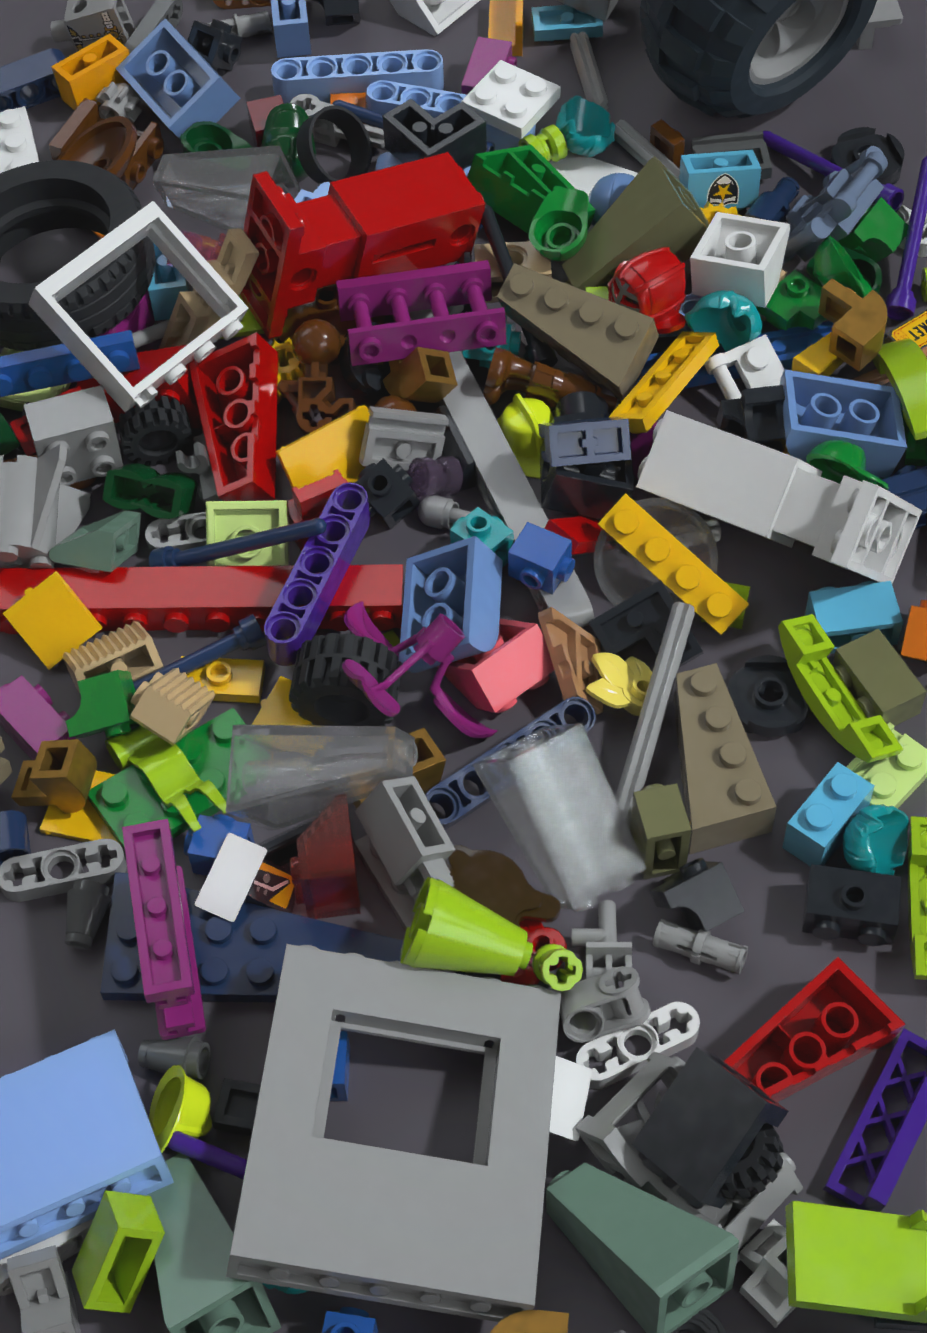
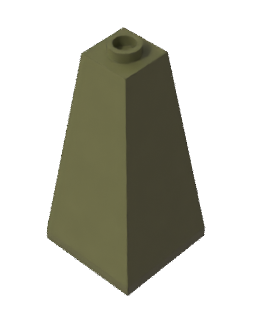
M654 156L646 163L587 234L586 242L579 252L562 264L568 277L565 283L586 291V287L607 286L620 263L629 261L641 253L662 247H670V251L682 263L690 259L710 223L693 194Z

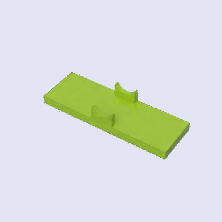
M792 1201L785 1207L789 1306L927 1323V1213L924 1210L920 1211L919 1209L910 1216L800 1201Z

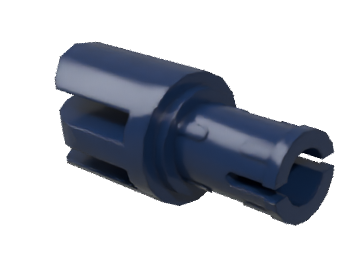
M781 178L772 192H764L756 199L745 216L784 223L786 215L790 211L789 204L800 192L797 191L800 189L799 184L793 178Z

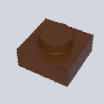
M661 119L650 127V143L680 168L681 155H684L685 139L678 130L673 129Z

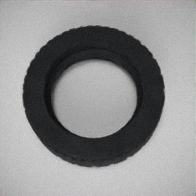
M69 160L41 161L0 173V258L21 241L50 230L80 228L92 230L106 236L142 209L140 201L132 188L118 176L98 166L84 162ZM146 236L58 302L89 338L98 337L114 328L139 304L154 274L156 256L153 242ZM0 281V346L17 351H29L63 344L28 304L34 288L43 281L35 283H8Z

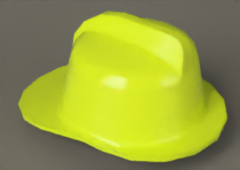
M517 393L513 397V402L505 408L497 422L525 476L540 479L539 450L544 438H541L539 435L538 424L552 423L554 417L550 408L543 401L536 398H522Z
M173 1065L165 1072L156 1088L150 1107L149 1121L161 1153L165 1150L175 1131H180L198 1139L201 1136H205L212 1128L209 1091L201 1083L186 1076L182 1066Z

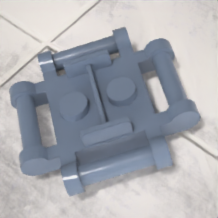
M870 146L860 154L858 160L839 172L833 171L823 180L824 188L817 197L803 195L799 198L786 215V220L790 224V232L782 265L789 262L796 253L806 262L814 257L817 248L826 237L831 236L839 241L851 232L884 188L876 179L888 167V161L881 149L876 146Z

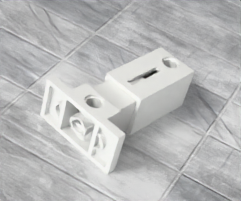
M666 410L664 417L657 422L653 431L654 443L648 457L642 460L638 469L639 480L636 487L791 548L794 541L797 540L815 547L812 553L815 557L877 582L891 581L893 583L922 513L921 509L884 488L865 480L861 482L845 475L841 484L821 477L822 471L796 457Z

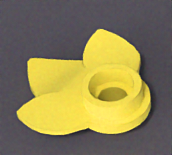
M602 652L593 654L591 660L602 678L589 684L585 692L607 706L613 708L624 707L629 713L639 716L652 675L650 668L633 656L624 661L620 656L613 653Z

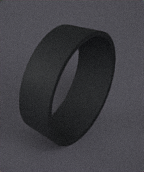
M331 105L322 108L303 122L297 134V154L301 166L313 181L318 184L337 181V179L324 171L314 154L312 130L316 119H325L334 123L343 132L348 141L351 162L349 170L343 179L368 172L372 160L371 141L364 124L352 111L342 106Z

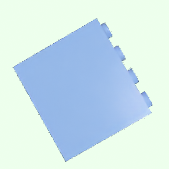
M115 1029L0 1078V1260L93 1219L105 1190L147 1195L174 1183L129 1067L128 1057Z

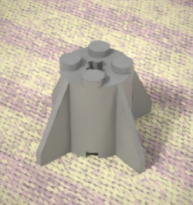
M59 444L38 458L17 455L16 462H3L4 455H0V568H54L55 562L50 559L49 550L75 532L90 508V493L60 485V479L66 463L67 446Z

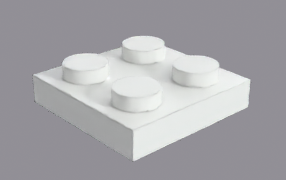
M500 60L462 101L486 120V124L522 139L560 98L561 86Z

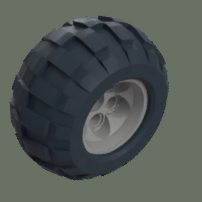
M642 0L640 4L641 37L645 43V51L654 72L680 100L712 117L717 112L726 118L735 116L740 119L782 108L800 98L822 81L856 43L873 13L877 0Z

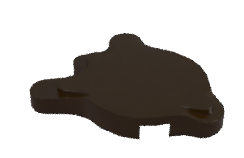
M454 845L455 851L445 860L451 872L450 875L453 876L455 881L453 888L520 927L519 924L523 920L550 923L555 921L560 915V901L552 895L535 890L528 883L519 866L502 853L491 850H472L463 845Z

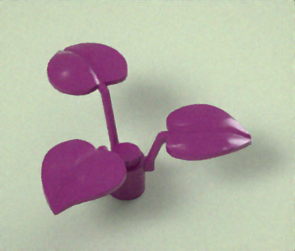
M363 601L354 604L346 611L344 622L353 634L384 644L388 647L389 651L395 652L398 660L400 652L418 642L414 647L415 653L381 683H378L356 661L347 659L342 663V669L350 681L359 690L363 691L366 698L380 712L389 717H394L400 712V705L386 689L422 658L429 665H433L436 661L441 662L429 689L435 697L433 699L435 705L456 728L472 738L492 737L498 731L486 727L470 716L440 687L448 665L455 659L451 652L465 638L462 630L444 614H439L427 628L423 627L417 634L393 647L369 618Z

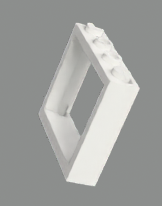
M154 201L36 286L28 303L97 382L103 385L106 392L124 412H127L136 404L140 408L147 405L158 394L156 388L166 381L169 385H172L186 373L187 368L185 365L193 359L198 363L203 361L215 350L216 346L214 343L221 337H224L227 341L243 328L240 321L249 309ZM148 236L221 319L133 387L58 302Z

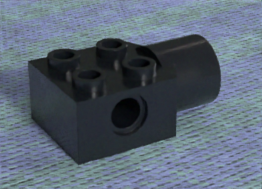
M587 391L573 392L558 401L554 409L552 423L608 418L609 406L605 399L598 394ZM545 440L543 441L539 450L541 508L602 519L625 493L631 498L634 492L632 452L631 460L550 467V463L544 461L541 455L542 451H545Z

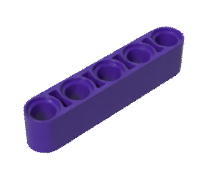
M344 483L334 489L319 517L326 522V531L320 535L308 538L265 621L264 632L269 657L278 665H295L297 652L301 648L302 643L306 640H312V637L315 636L369 528L370 512L367 491L357 483Z

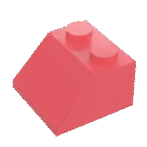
M500 619L498 640L494 648L488 652L451 662L444 675L477 709L502 713L512 708L517 703L516 698L522 693L544 685L549 680V674L554 671V667L544 635L538 624Z

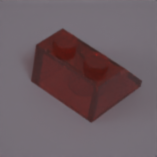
M339 794L297 839L298 857L290 858L297 905L305 904L307 916L313 919L361 914L347 794Z

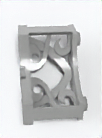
M653 1052L647 1058L648 1063L594 1117L587 1115L575 1129L609 1174L612 1175L616 1171L622 1173L625 1177L623 1180L628 1184L631 1183L633 1186L722 1229L730 1214L731 1207L741 1210L724 1228V1230L732 1233L739 1240V1250L791 1193L798 1195L803 1189L802 1184L794 1173L796 1170L795 1163L786 1153H780L783 1159L782 1168L773 1167L778 1177L773 1183L768 1180L764 1185L766 1189L761 1193H757L752 1199H742L741 1196L736 1194L734 1199L728 1198L720 1190L719 1194L727 1200L722 1209L704 1204L701 1209L697 1210L690 1206L676 1192L680 1185H676L671 1189L662 1182L663 1178L657 1176L643 1165V1161L638 1156L640 1151L631 1145L650 1117L642 1098L660 1079L669 1089L685 1065V1062L679 1057L673 1056L670 1058ZM660 1092L657 1094L654 1109L661 1101ZM634 1107L639 1120L632 1121L618 1128L615 1127ZM753 1141L751 1142V1144L749 1145V1147L747 1148L739 1162L748 1157L749 1154L752 1152ZM755 1186L750 1187L749 1191L755 1190ZM739 1254L737 1255L736 1264L741 1259Z

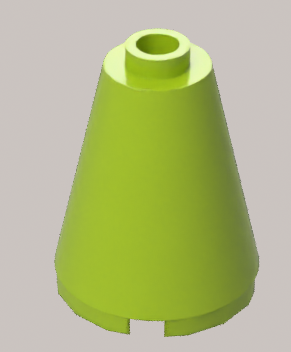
M431 877L425 879L412 910L415 914L411 927L407 926L404 935L400 963L414 968L514 976L518 968L526 969L533 950V943L527 942V931L442 880Z

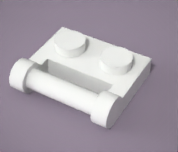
M766 334L730 351L716 354L704 363L708 374L714 375L726 400L741 398V393L728 367L735 365L747 389L780 385V378L784 371V367Z

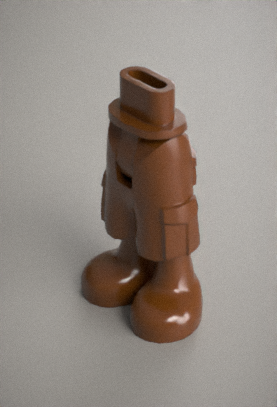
M498 347L495 348L483 393L488 405L491 406L499 400L505 391H520L526 393V398H536L543 401L553 411L558 401L564 396L573 392L587 391L598 394L605 399L609 406V416L614 411L617 397L601 393L602 387L596 384L593 385L592 382L584 379V376L580 374L565 373L537 361L532 364L513 355L511 351Z

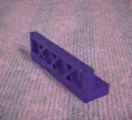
M905 1028L901 1031L822 1189L856 1209L875 1212L883 1210L927 1121V1066L925 1071L907 1075L901 1059L905 1046L927 1057V1040ZM895 1069L898 1078L890 1079ZM919 1081L915 1091H913L911 1083ZM902 1086L908 1102L907 1108L903 1111L888 1114L881 1095L885 1089ZM876 1107L879 1117L870 1119ZM900 1120L896 1130L894 1131L891 1122ZM882 1125L889 1142L886 1150L869 1154L862 1133L866 1128ZM856 1147L859 1153V1157L850 1159ZM881 1160L875 1171L872 1162ZM863 1164L869 1181V1186L864 1196L839 1183L846 1168Z

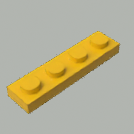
M682 331L609 417L629 418V432L633 434L647 433L719 347L716 333Z
M626 493L598 523L602 530L659 581L661 580L680 600L692 605L695 609L694 612L719 635L722 636L749 606L745 599Z

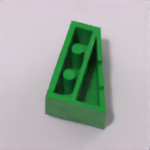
M531 144L475 154L467 176L474 188L483 196L486 205L491 206L494 212L528 234L531 222L549 192L559 188L575 189ZM590 203L588 210V230L596 211V209Z

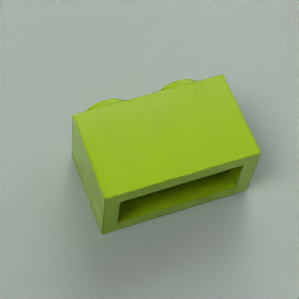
M105 1190L71 1270L84 1309L120 1313L131 1312L165 1234L151 1196Z

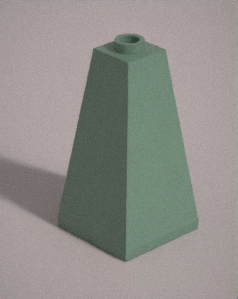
M179 1153L170 1159H166L165 1161L174 1183L146 1196H151L165 1231L154 1259L164 1322L169 1332L273 1333L282 1328L262 1283L226 1277L234 1233L189 1157Z
M583 1163L573 1171L565 1170L552 1179L548 1188H546V1213L646 1333H672L700 1310L708 1307L733 1288L739 1240L732 1233L587 1163Z

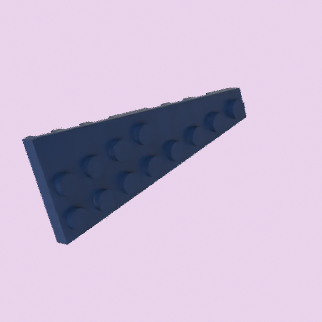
M115 872L100 991L103 1000L146 1001L128 873ZM186 888L202 1002H276L286 944L296 946L311 945L320 950L342 954L357 953L365 958L387 962L400 961L403 940L243 902L235 921L230 922L195 906V901L200 891ZM454 971L456 974L466 975V972Z

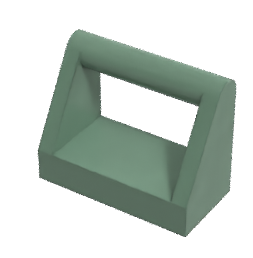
M124 510L80 527L49 550V557L56 563L112 572L138 551L141 513Z

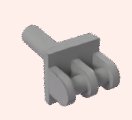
M603 900L598 904L599 928H572V946L586 947V979L606 973L616 967H632V942H617L616 904L611 900Z

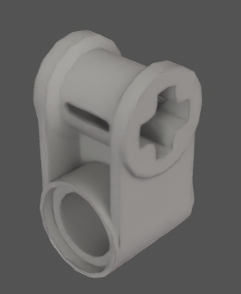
M627 966L616 967L606 973L579 981L570 990L559 991L561 992L560 1017L565 1035L574 1042L583 1043L622 1029L635 1028L643 1024L649 1018L651 1008L648 1001L641 997L638 988L640 977L636 969ZM618 981H622L624 987L619 988ZM630 1007L631 1009L630 1015L626 1012V1008Z

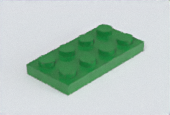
M234 708L189 732L176 743L198 777L203 782L211 781L228 805L280 776L277 764ZM134 765L91 788L89 791L88 800L121 845L124 852L122 827L168 819L172 839L190 829L174 806L168 808L162 802L143 771ZM195 791L192 794L183 793L197 820L199 814L212 816L220 811L199 791Z

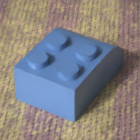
M166 18L116 67V70L179 139L181 134L192 126L193 123L202 121L217 123L241 99Z
M784 369L780 378V385H783L785 395L783 420L786 446L789 454L806 462V455L816 445L826 440H843L858 445L864 450L866 471L878 477H890L907 448L900 400L894 388Z
M476 536L407 558L400 643L417 634L423 627L427 628L439 614H444L465 635L463 641L451 652L455 657L452 662L492 650L497 643L499 635L503 560ZM418 642L399 653V661L402 664L415 653L414 647ZM420 658L407 671L418 673L438 667L441 662L436 661L433 665H429Z

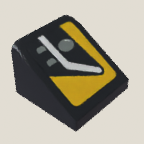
M264 859L245 898L246 902L292 913L303 877Z

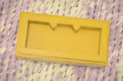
M219 658L186 675L187 678L193 677L194 682L200 681L201 687L207 686L208 691L214 690L215 697L213 701L260 703L265 664L264 660Z

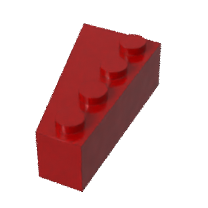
M256 332L212 352L199 363L196 360L188 363L217 495L223 501L275 500L278 352Z
M837 957L724 1061L776 1102H779L892 1042L906 1024Z

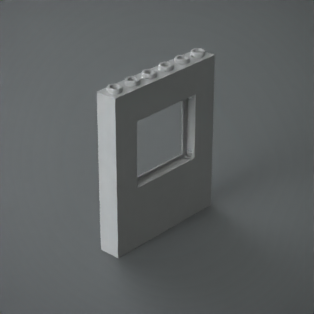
M286 944L226 1277L500 1322L516 1312L533 1310L536 1298L561 992L548 990L540 985L525 986L502 982L494 977L479 978L456 974L454 971L414 968L400 963V961L387 962L370 959L357 953L342 954L320 950L311 945L296 946ZM336 1015H344V1022L335 1021ZM341 1030L484 1054L473 1163L324 1138ZM485 1041H493L492 1048L483 1047Z

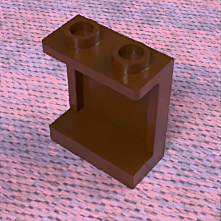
M84 98L49 143L52 160H57L66 147L82 132L104 120L100 118L96 101ZM151 122L144 132L136 130V148L127 170L120 178L132 190H134L138 183L144 180L147 170L155 159H159L163 153L164 140L162 139L158 123Z

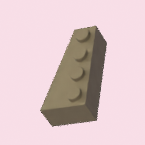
M516 263L513 264L497 295L507 317L541 342L548 344L566 361L575 364L587 373L589 378L611 391L620 401H623L633 389L659 337L654 318Z
M717 663L676 673L673 702L678 748L680 751L684 807L691 827L689 855L772 832L777 806Z

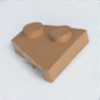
M553 607L538 612V619L563 699L566 700L570 697L584 698L593 706L596 715L602 713L603 703L585 692L589 684L602 678L591 660L593 654L601 653L600 641Z

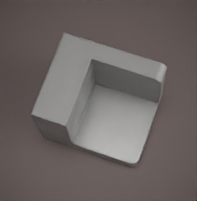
M877 0L865 29L856 41L858 50L872 49L875 28L890 27L902 23L903 15L897 0Z

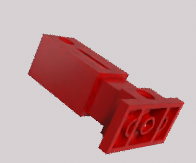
M449 152L330 182L328 195L299 203L295 202L290 193L285 194L283 189L275 184L267 171L253 174L243 231L259 251V256L240 296L268 339L281 336L285 318L288 316V309L314 302L318 288L336 284L338 280L438 267L456 262L464 252H470L471 255L486 203L481 193L474 188L462 167L458 166Z

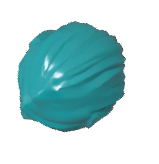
M578 95L571 97L562 105L556 119V126L563 134L570 152L585 157H593L604 152L615 141L616 125L610 121V113L605 108Z
M721 290L703 296L685 314V320L693 332L716 333L718 343L722 345L725 352L751 342L761 334L762 320L756 306L747 297L734 291Z
M884 804L870 805L859 810V813L853 816L850 823L845 826V832L843 833V854L851 868L858 871L894 875L895 870L892 869L902 866L906 857L908 828L910 824L909 817L896 807Z

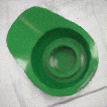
M559 188L546 195L529 228V240L541 256L552 261H567L575 256L583 247L588 232L589 198L587 193L578 189Z
M826 237L814 254L813 275L822 286L829 280L834 279L843 286L852 289L858 296L864 298L873 290L872 287L863 278L851 256L833 237Z
M826 440L816 445L806 455V463L822 471L821 477L841 484L845 475L861 482L865 480L887 491L889 490L886 482L866 471V456L864 450L858 445L843 440Z

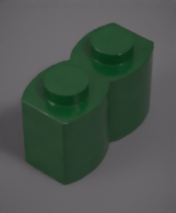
M127 464L107 471L103 500L119 509L134 510L141 508L151 516L172 519L194 510L198 483L193 478L181 473L169 472L160 474L155 469L143 464Z

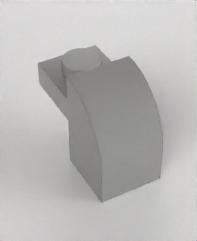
M56 1245L8 1258L7 1272L20 1308L22 1333H81L71 1283L67 1271L64 1272Z

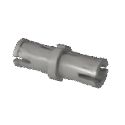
M665 919L659 921L653 939L654 947L689 957L692 963L698 965L702 962L712 964L739 975L743 970L748 954V946H742L712 936L709 930L706 932L702 929L696 931L668 922Z

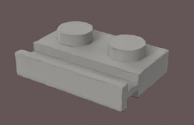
M369 406V420L365 426L359 455V462L362 466H368L371 463L377 464L384 458L392 468L399 464L407 471L438 473L445 442L444 432L449 424V419L446 415Z

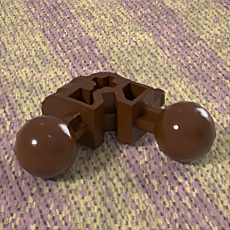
M317 318L303 322L294 332L292 339L293 353L298 361L305 365L304 377H298V380H281L277 386L279 392L292 405L291 410L296 415L297 423L304 436L356 409L353 398H339L333 405L331 404L335 400V384L332 377H328V365L338 356L341 339L335 326ZM397 395L383 397L373 406L417 411L411 401ZM314 413H320L322 417L318 421L317 427H311L309 420H313Z

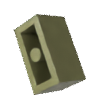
M879 628L836 649L833 667L867 718L881 715L886 724L890 722L896 726L921 713L927 691Z
M677 783L666 786L652 784L640 791L633 792L630 836L643 880L674 874L680 871L679 868L687 863L691 827Z

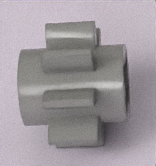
M111 82L96 97V100L102 104L99 107V114L103 119L123 116L134 123L142 112L136 106L140 100L138 93L126 83H118L116 85L114 82Z

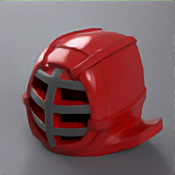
M670 247L657 248L641 253L629 261H623L615 270L613 278L607 283L609 291L608 300L654 318L658 334L678 331L686 324L685 316L679 313L681 304L685 301L686 297L685 263L679 261L670 251ZM626 296L638 302L639 305L626 300Z

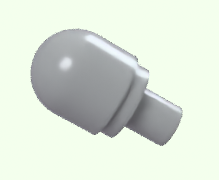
M437 495L425 497L418 506V517L421 522L426 526L442 530L451 529L459 518L466 517L470 513V511L459 509V504L454 502L453 499Z

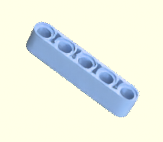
M428 49L284 58L276 61L271 67L274 96L281 95L283 103H290L295 96L300 94H312L320 101L330 103L331 94L364 93L371 83L380 80L437 90L444 89L442 55L437 51Z
M383 80L371 83L366 91L367 109L386 114L412 99L433 118L461 103L467 96L466 94ZM486 124L487 141L495 143V150L518 147L520 138ZM536 124L525 136L535 135Z

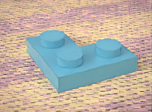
M566 4L531 7L534 41L570 39L574 32L578 34L582 31L589 38L603 37V20Z

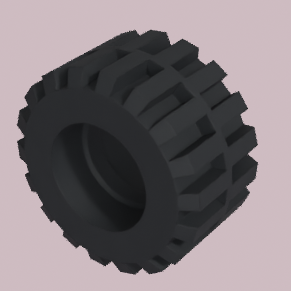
M328 633L326 636L318 635L312 637V640H306L302 643L301 648L297 652L289 694L291 707L299 713L301 718L312 722L313 725L345 733L372 732V730L382 729L385 727V724L392 722L394 717H389L374 707L363 691L359 690L350 681L341 665L347 659L354 660L363 666L378 683H381L402 665L401 661H398V656L395 652L389 651L387 646L374 642L373 639L348 633ZM401 677L386 689L396 701H398Z

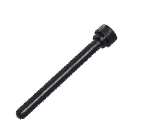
M485 205L481 222L505 282L513 262L491 206ZM521 327L527 342L524 359L532 364L537 361L553 367L558 362L554 349Z

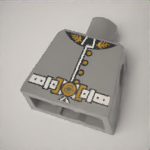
M68 0L64 20L51 22L53 40L55 42L72 40L76 52L109 33L125 45L136 29L124 0Z

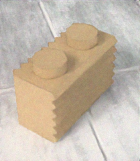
M134 620L131 625L125 624L124 629L118 627L116 632L110 631L108 636L103 634L101 639L95 638L93 643L87 641L86 646L80 645L78 650L72 648L70 653L64 652L63 660L79 693L77 681L122 670L131 672L134 682L164 667L152 637L139 622Z
M179 667L173 668L165 675L157 672L149 683L144 681L134 693L131 703L135 705V708L130 715V719L174 746V744L198 726L212 703L215 692L214 690L208 691L207 686L201 687L200 681L194 682L193 677L187 678L186 672L180 673Z

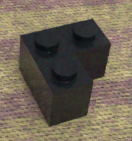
M412 99L382 115L385 149L402 164L449 152L458 166L464 168L472 163L475 154L487 152L486 120L463 101L435 118Z

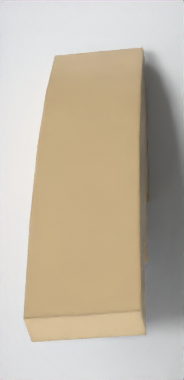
M242 228L228 229L217 260L206 261L239 297L259 256V251ZM195 289L193 291L179 292L159 349L188 345L221 319Z

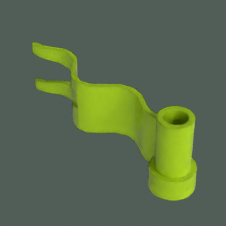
M141 725L131 730L130 733L105 740L106 748L116 765L121 770H124L133 764L143 771L162 802L168 808L174 806L193 832L202 827L183 793L192 794L195 791H199L223 814L232 810L211 781L203 782L198 777L188 759L176 744L172 746Z

